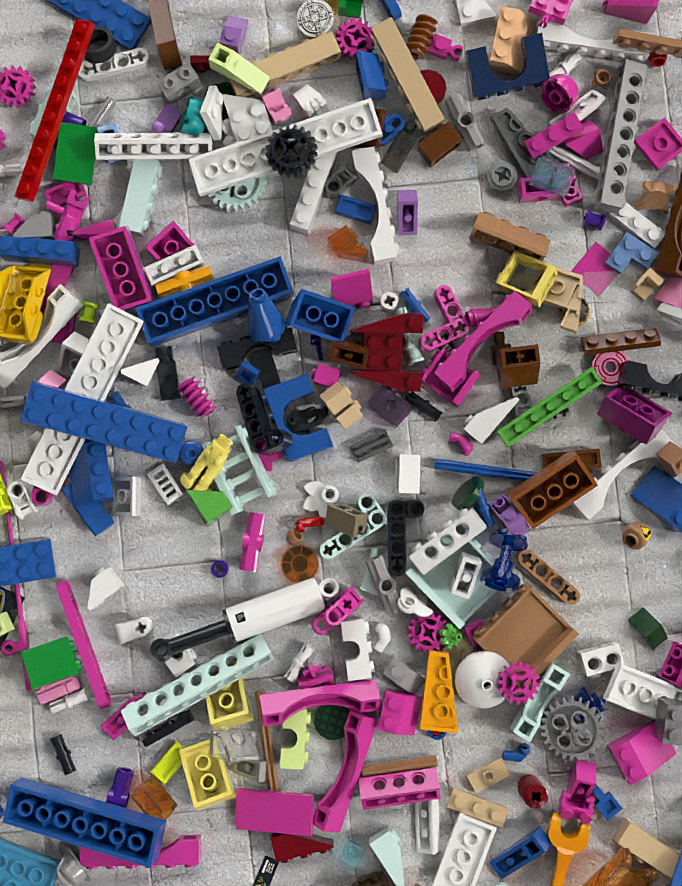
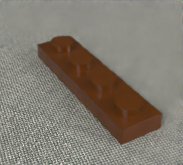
M657 328L584 336L581 337L580 343L584 354L592 355L661 346L662 340Z

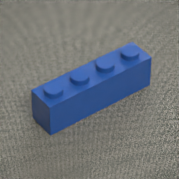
M0 236V257L4 261L78 267L81 249L73 241Z

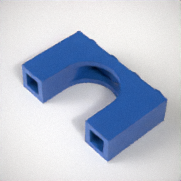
M308 374L264 389L265 394L262 397L265 405H270L272 412L269 413L272 424L276 423L278 429L289 432L293 439L291 446L282 450L285 460L289 459L290 462L333 447L327 428L308 435H296L285 426L284 413L289 404L314 394Z

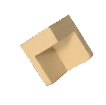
M649 268L630 289L642 300H645L664 280Z

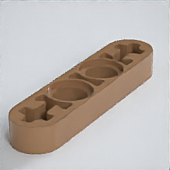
M526 549L518 552L517 562L563 602L573 605L579 601V591L536 554ZM529 553V559L532 562H535V560H538V562L533 566L526 561L523 563L522 554L527 555ZM539 565H543L546 568V573L543 576L536 574V568ZM559 578L561 582L560 587L552 588L551 580ZM563 589L567 590L568 592L574 591L573 596L575 598L573 600H567V594L561 592L560 595L559 592Z

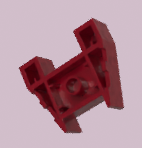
M399 313L352 328L353 332H363L362 345L369 350L366 369H351L352 374L399 391L421 392L422 372L419 370H401L403 333L423 334L424 314Z

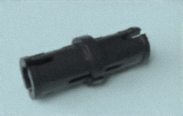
M410 392L405 399L419 409L418 412H423L435 422L443 413L431 405L429 400H424L415 392Z
M60 734L51 738L50 741L57 755L55 756L56 760H59L64 775L66 776L76 771L77 769L70 755L71 751L68 750L63 735Z

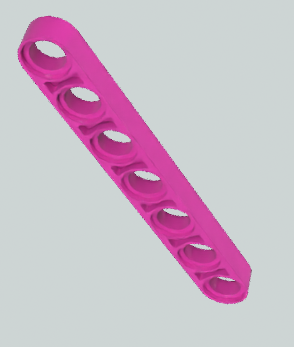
M67 580L56 583L59 598L97 704L100 709H104L112 705L107 686L71 586Z

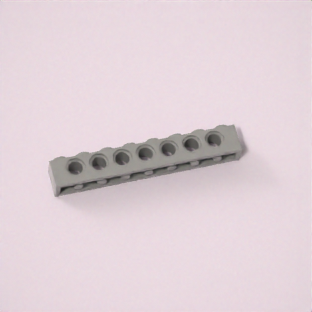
M628 59L617 70L593 206L594 209L613 214L621 210L626 203L624 196L625 190L629 185L628 173L632 167L631 155L635 150L634 138L638 132L637 121L641 115L640 103L644 97L643 86L648 76L646 73L647 65Z

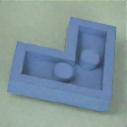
M626 232L605 262V265L619 275L630 260L646 270L658 252Z

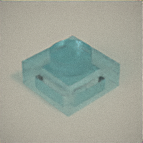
M348 839L340 859L357 868L366 848Z

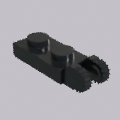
M167 346L169 361L166 362L162 360L161 349L155 348L156 358L159 359L157 374L161 401L181 399V394L177 390L179 380L172 346Z

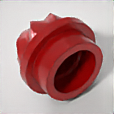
M654 51L650 52L648 61L651 66L661 67L666 63L667 54L659 55Z

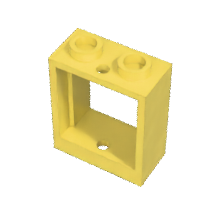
M514 250L512 256L507 258L503 272L498 274L496 283L500 291L510 295L516 291L529 303L540 307L558 274L555 266ZM519 264L543 273L532 295L508 285Z

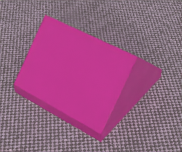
M172 221L145 247L157 261H160L194 244L175 221Z

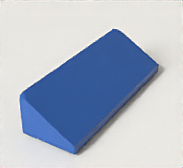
M71 483L61 490L95 537L114 524V520L101 503L75 507Z

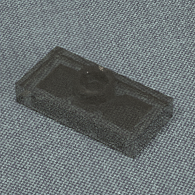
M399 130L380 163L392 172L398 173L416 140L405 131Z

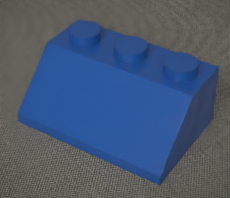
M301 288L291 304L285 324L332 341H344L355 307Z
M100 442L82 444L69 470L75 507L114 501L106 445Z

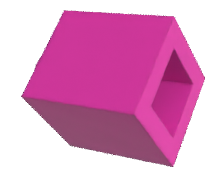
M319 363L318 368L314 367L311 378L314 379V384L330 388L338 382L341 370Z

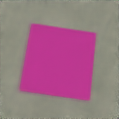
M595 242L571 272L583 275V284L597 296H600L618 273L605 265L611 253Z

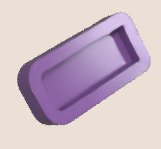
M165 105L149 133H173L182 117L180 111L172 105Z

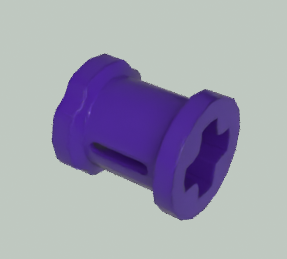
M588 209L582 226L588 225L601 231L606 215H598Z

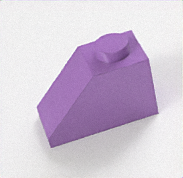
M229 16L223 25L219 43L240 55L248 20Z
M397 190L398 235H417L418 197L416 190Z

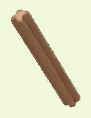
M436 756L363 765L361 774L363 777L437 767L438 761Z

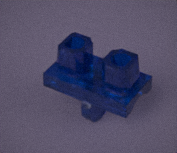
M585 686L580 688L579 692L574 695L575 701L578 702L581 697L583 704L590 701L589 708L596 706L595 714L599 713V711L600 713L605 711L602 704L606 700L603 699V696L598 698L596 692L590 696ZM582 714L579 715L581 720L585 719Z

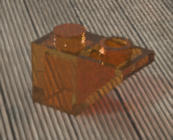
M347 225L327 237L328 244L338 258L365 262L368 259L367 254L369 252L363 243L359 244L356 240L358 238L357 234L352 228L349 229Z

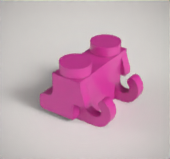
M563 790L559 798V815L563 819L576 818L582 823H590L593 815L594 797H586L582 804L570 802L568 798H571V794Z

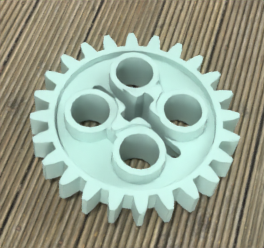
M265 175L237 184L235 188L233 186L228 187L226 191L219 190L208 195L209 199H214V205L219 204L221 210L226 206L227 212H230L231 208H234L235 213H237L238 208L245 212L246 206L252 209L251 203L253 202L258 205L257 198H263L261 192L266 191L264 187L266 185ZM241 191L247 192L243 196L238 195Z

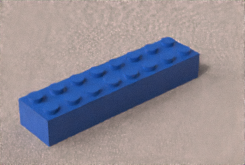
M279 256L136 307L135 309L139 319L144 321L142 329L147 343L154 347L247 314L249 294L254 289H263L274 304L295 296L282 258Z
M33 380L31 381L21 415V421L173 463H177L187 426L184 423Z
M21 777L10 785L2 823L151 868L159 859L167 820Z

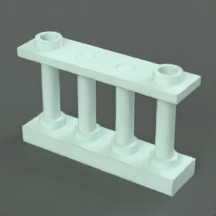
M245 425L236 426L235 429L238 434L228 439L233 444L241 441L246 451L227 460L219 474L214 478L220 492L223 491L233 505L229 510L231 516L244 511L242 507L244 503L266 493L268 498L277 495L275 483L273 480H270L258 453H255L252 449ZM205 442L201 445L205 449L212 442ZM249 458L254 469L234 479H230L226 473L227 469ZM258 476L262 484L261 487L241 497L237 496L234 490L235 486Z

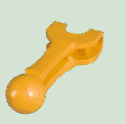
M555 812L551 814L547 831L551 843L556 847V862L550 886H563L565 874L574 853L584 850L588 845L591 829L590 823L580 822L577 831L565 833L561 829L560 815Z

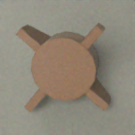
M659 181L642 182L643 194L634 204V209L637 211L644 207L651 210L661 209L665 215L668 214V195L675 192V186Z

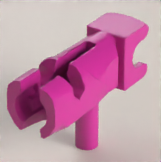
M71 189L65 208L50 201L47 202L45 208L58 213L59 217H61L60 222L56 224L55 240L73 241L74 237L68 231L78 229L84 211L90 201L89 196H84L83 200L78 202L76 200L77 192Z

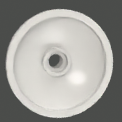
M491 651L474 652L464 658L455 673V687L461 699L472 707L482 709L500 704L505 699L501 696L504 691L498 690L497 687L501 686V684L496 680L501 679L502 676L498 672L505 671L504 665L508 668L510 667L507 661L499 654ZM507 677L506 685L509 683V677ZM485 682H490L487 687L483 686Z

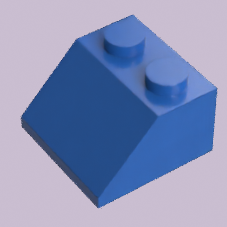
M356 51V71L363 100L371 98L373 101L386 98V91L389 90L387 79L383 78L382 73H385L383 62L379 61L377 54Z

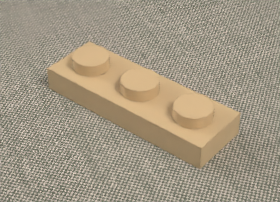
M456 787L452 788L447 802L448 808L501 828L509 810L506 806Z

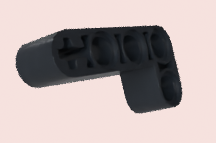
M246 383L240 384L236 390V396L253 451L265 456H271L290 447L293 439L289 432L280 429L271 430L259 389Z
M396 500L389 503L387 507L388 569L394 576H401L406 571V518H417L423 515L425 507L418 500ZM395 503L401 506V512L398 515H394L391 512V506ZM414 503L418 504L421 508L420 512L416 515L410 511V507ZM394 523H399L402 527L399 534H394L391 531V526ZM395 542H399L402 545V550L399 553H394L391 549ZM391 556L403 557V559L398 558V563L402 566L399 572L392 569V566L396 563L395 558L391 559Z

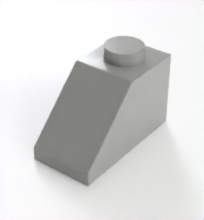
M47 211L31 214L13 234V237L55 240V217Z
M395 655L383 668V673L412 694L415 693L425 679Z

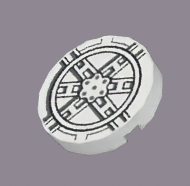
M308 0L304 2L297 13L299 29L304 35L313 39L323 32L329 33L334 24V15L330 5L323 0Z

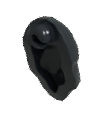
M313 402L297 406L288 415L287 424L294 430H309L321 425L322 421L328 416L329 409L326 406L317 405Z

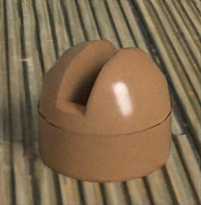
M295 528L286 535V541H289L290 545H297L303 540L302 534L297 532Z

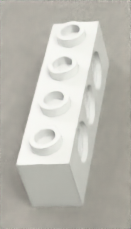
M472 507L469 510L467 508L461 510L457 514V519L453 522L451 519L441 526L443 528L438 533L432 532L426 537L427 541L421 545L419 542L410 549L412 552L409 558L423 575L486 529V524ZM460 523L465 524L467 531L459 532L457 525ZM448 535L451 537L452 542L445 544L442 542L441 537ZM426 548H435L436 554L429 555L426 552Z

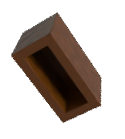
M449 121L444 125L442 123L439 124L430 136L425 135L419 140L417 151L430 167L461 145L462 138Z

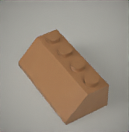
M479 212L469 236L472 239L509 254H513L515 250L540 261H543L546 257L551 241L544 234H534L529 232V229L524 226H514L509 220H499L489 212Z

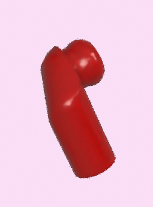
M309 517L298 519L295 522V530L302 533L305 531V527H322L324 524L323 518Z

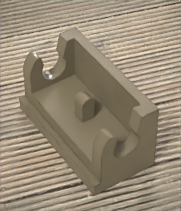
M342 503L331 504L327 506L325 526L351 537H356L359 526V532L364 533L369 514Z

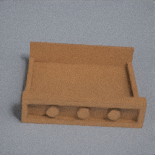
M526 582L516 589V593L511 598H507L502 603V607L497 612L489 616V621L484 626L476 629L475 635L472 638L485 651H491L502 656L509 666L510 661L517 665L518 660L523 665L527 662L530 664L529 669L534 667L536 669L534 674L540 675L579 633L534 590L532 585ZM515 670L514 672L521 673L524 670ZM519 679L516 680L519 685L522 684Z

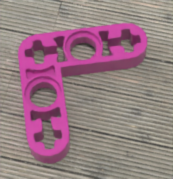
M447 285L439 286L433 295L447 324L424 334L419 339L418 346L423 352H430L455 341L469 331V324L451 288ZM441 292L446 293V296H440L439 294ZM448 307H453L455 309V316H451L447 313ZM457 326H462V327H463V330H462V331H461V330H458V331H456V332H454V333H453V331H452V330H454ZM440 331L447 332V340L440 338ZM433 338H435L436 340L432 342L430 345L424 344L426 340L429 341Z

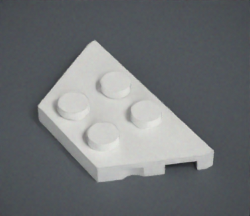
M222 95L237 143L273 131L263 100Z

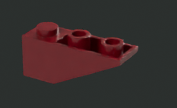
M282 833L271 834V843L276 862L288 863L296 857L308 858L312 853L319 852L324 854L334 848L333 839L314 834L312 836Z

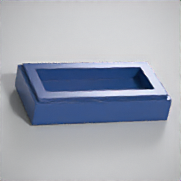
M340 194L335 214L371 225L376 205Z

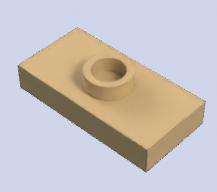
M501 757L466 774L475 793L510 776Z

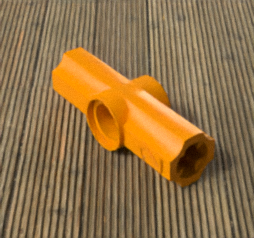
M205 265L192 271L179 272L174 275V278L155 284L160 299L212 281L214 277L209 265Z

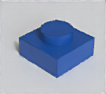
M244 361L235 377L243 383L253 386L260 370Z

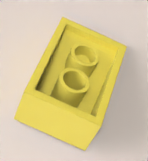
M232 661L229 667L234 666L237 661ZM219 670L214 671L212 676H216ZM243 677L206 697L210 723L216 731L254 720Z
M217 737L179 750L195 809L200 811L236 797Z

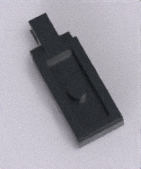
M190 710L179 713L176 722L171 719L163 724L164 728L157 732L155 728L146 733L147 738L142 740L144 747L157 742L194 721V716Z

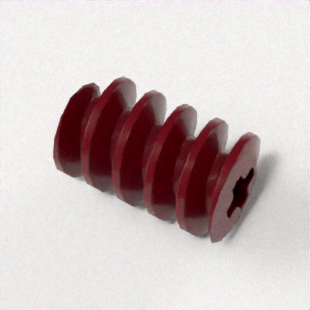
M531 774L520 778L517 788L526 805L533 809L544 807L548 802L549 795L541 781Z

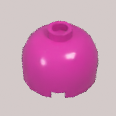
M555 74L547 81H544L543 86L540 87V90L542 89L543 92L541 99L552 112L557 110L561 112L559 114H564L574 106L578 99V86L566 74Z

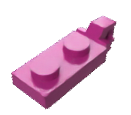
M144 692L138 698L135 696L131 699L129 698L100 727L115 740L128 728L121 710L126 708V705L142 699L147 693Z

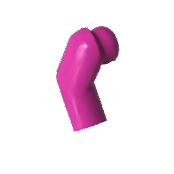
M454 432L450 433L449 441L458 443L462 448L461 453L469 456L471 451H473V445L468 437Z

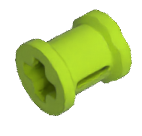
M82 301L83 309L81 317H78V321L95 324V312L99 305Z

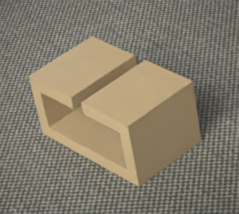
M336 382L319 396L339 424L346 430L363 416L359 410L362 407L356 399H351L350 395L352 393L346 385L342 387Z

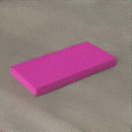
M238 788L236 790V829L312 836L314 794Z

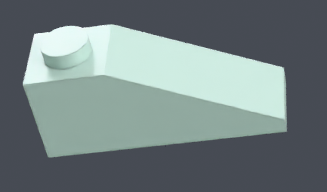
M387 826L369 838V845L395 885L405 886L399 844L401 839L395 829L391 830Z

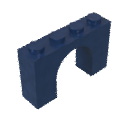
M542 33L521 38L524 67L521 74L512 81L499 80L492 74L489 68L486 46L467 50L465 56L473 98L478 97L480 101L490 98L489 94L493 93L501 96L508 94V90L514 88L518 92L526 90V86L534 84V88L543 86V82L547 81L550 76Z

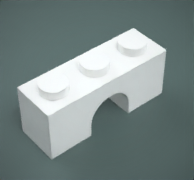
M363 617L343 620L341 622L343 642L354 641L359 645L358 654L353 658L345 659L348 681L372 678L371 673L374 672L373 660L369 661L368 654L372 653L371 641H367L366 634L369 633L368 622H364Z

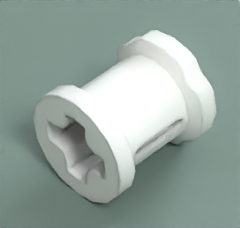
M392 292L383 294L380 303L382 310L393 312L397 306L398 297ZM386 299L393 301L392 306H389V304H385Z

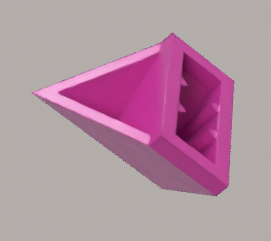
M585 118L580 121L584 130L567 139L566 145L588 160L602 153L603 145L599 127Z

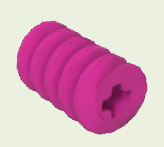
M193 376L181 383L177 390L179 392L184 391L181 396L187 398L186 404H192L190 406L191 411L196 410L194 416L201 419L212 413L217 406H210L213 399L206 400L209 393L202 394L205 387L198 388L201 381H194L193 379L196 376Z

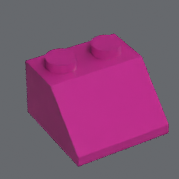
M385 687L377 730L396 735H415L423 696Z

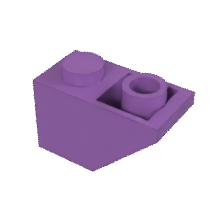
M504 493L490 503L491 510L515 540L531 529L524 516Z

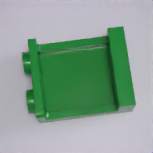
M68 636L21 651V657L33 693L40 691L44 686L73 676H79V671L82 670L79 659L74 657L73 652H76L73 640L69 641Z

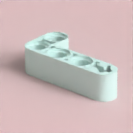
M363 494L358 500L361 511L369 514L366 532L362 535L357 534L356 537L350 536V542L347 545H342L339 542V537L344 534L339 532L321 545L320 554L323 558L331 559L385 524L386 516L372 495ZM364 497H369L372 500V505L369 508H364L361 505V500ZM379 513L382 515V522L380 524L372 522L373 514ZM336 539L337 545L342 549L338 551L336 547L332 550V555L324 554V546L328 545V547L334 545L332 540Z

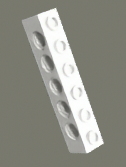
M95 133L94 139L96 160L190 159L212 151L210 133L197 135L185 133Z

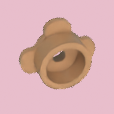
M596 69L592 85L594 87H603L605 90L608 89L612 73L605 69Z

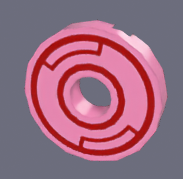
M622 351L596 354L591 367L594 368L603 381L602 385L615 386L618 383L621 362L628 361V358ZM611 362L614 364V372L606 370V363Z

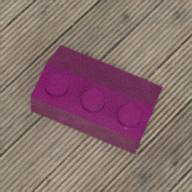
M619 386L605 396L597 415L606 422L618 427L622 432L628 433L637 441L647 445L657 436L672 415V412L636 391L624 390V386Z

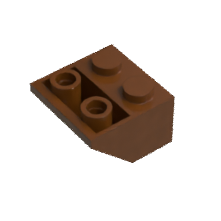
M538 344L495 350L499 389L538 384L541 364Z

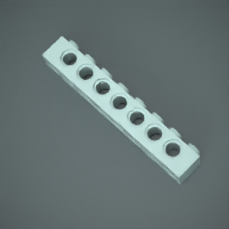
M259 634L250 637L248 641L233 646L230 651L215 656L210 662L200 664L190 673H184L177 680L162 685L159 690L147 693L137 702H131L126 705V708L122 709L121 713L128 730L134 736H137L275 660L263 635ZM254 651L252 656L246 657L249 652ZM232 661H237L234 666L229 667ZM219 670L216 676H212L214 671ZM202 680L198 686H194L196 681ZM184 689L183 693L177 696V693ZM166 699V702L159 706L160 702ZM145 709H148V712L145 715H142V712Z

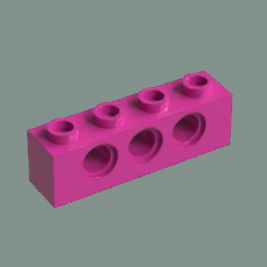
M436 767L358 778L363 810L441 799Z

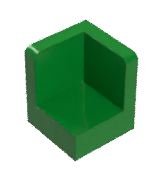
M339 0L338 15L360 18L363 0Z

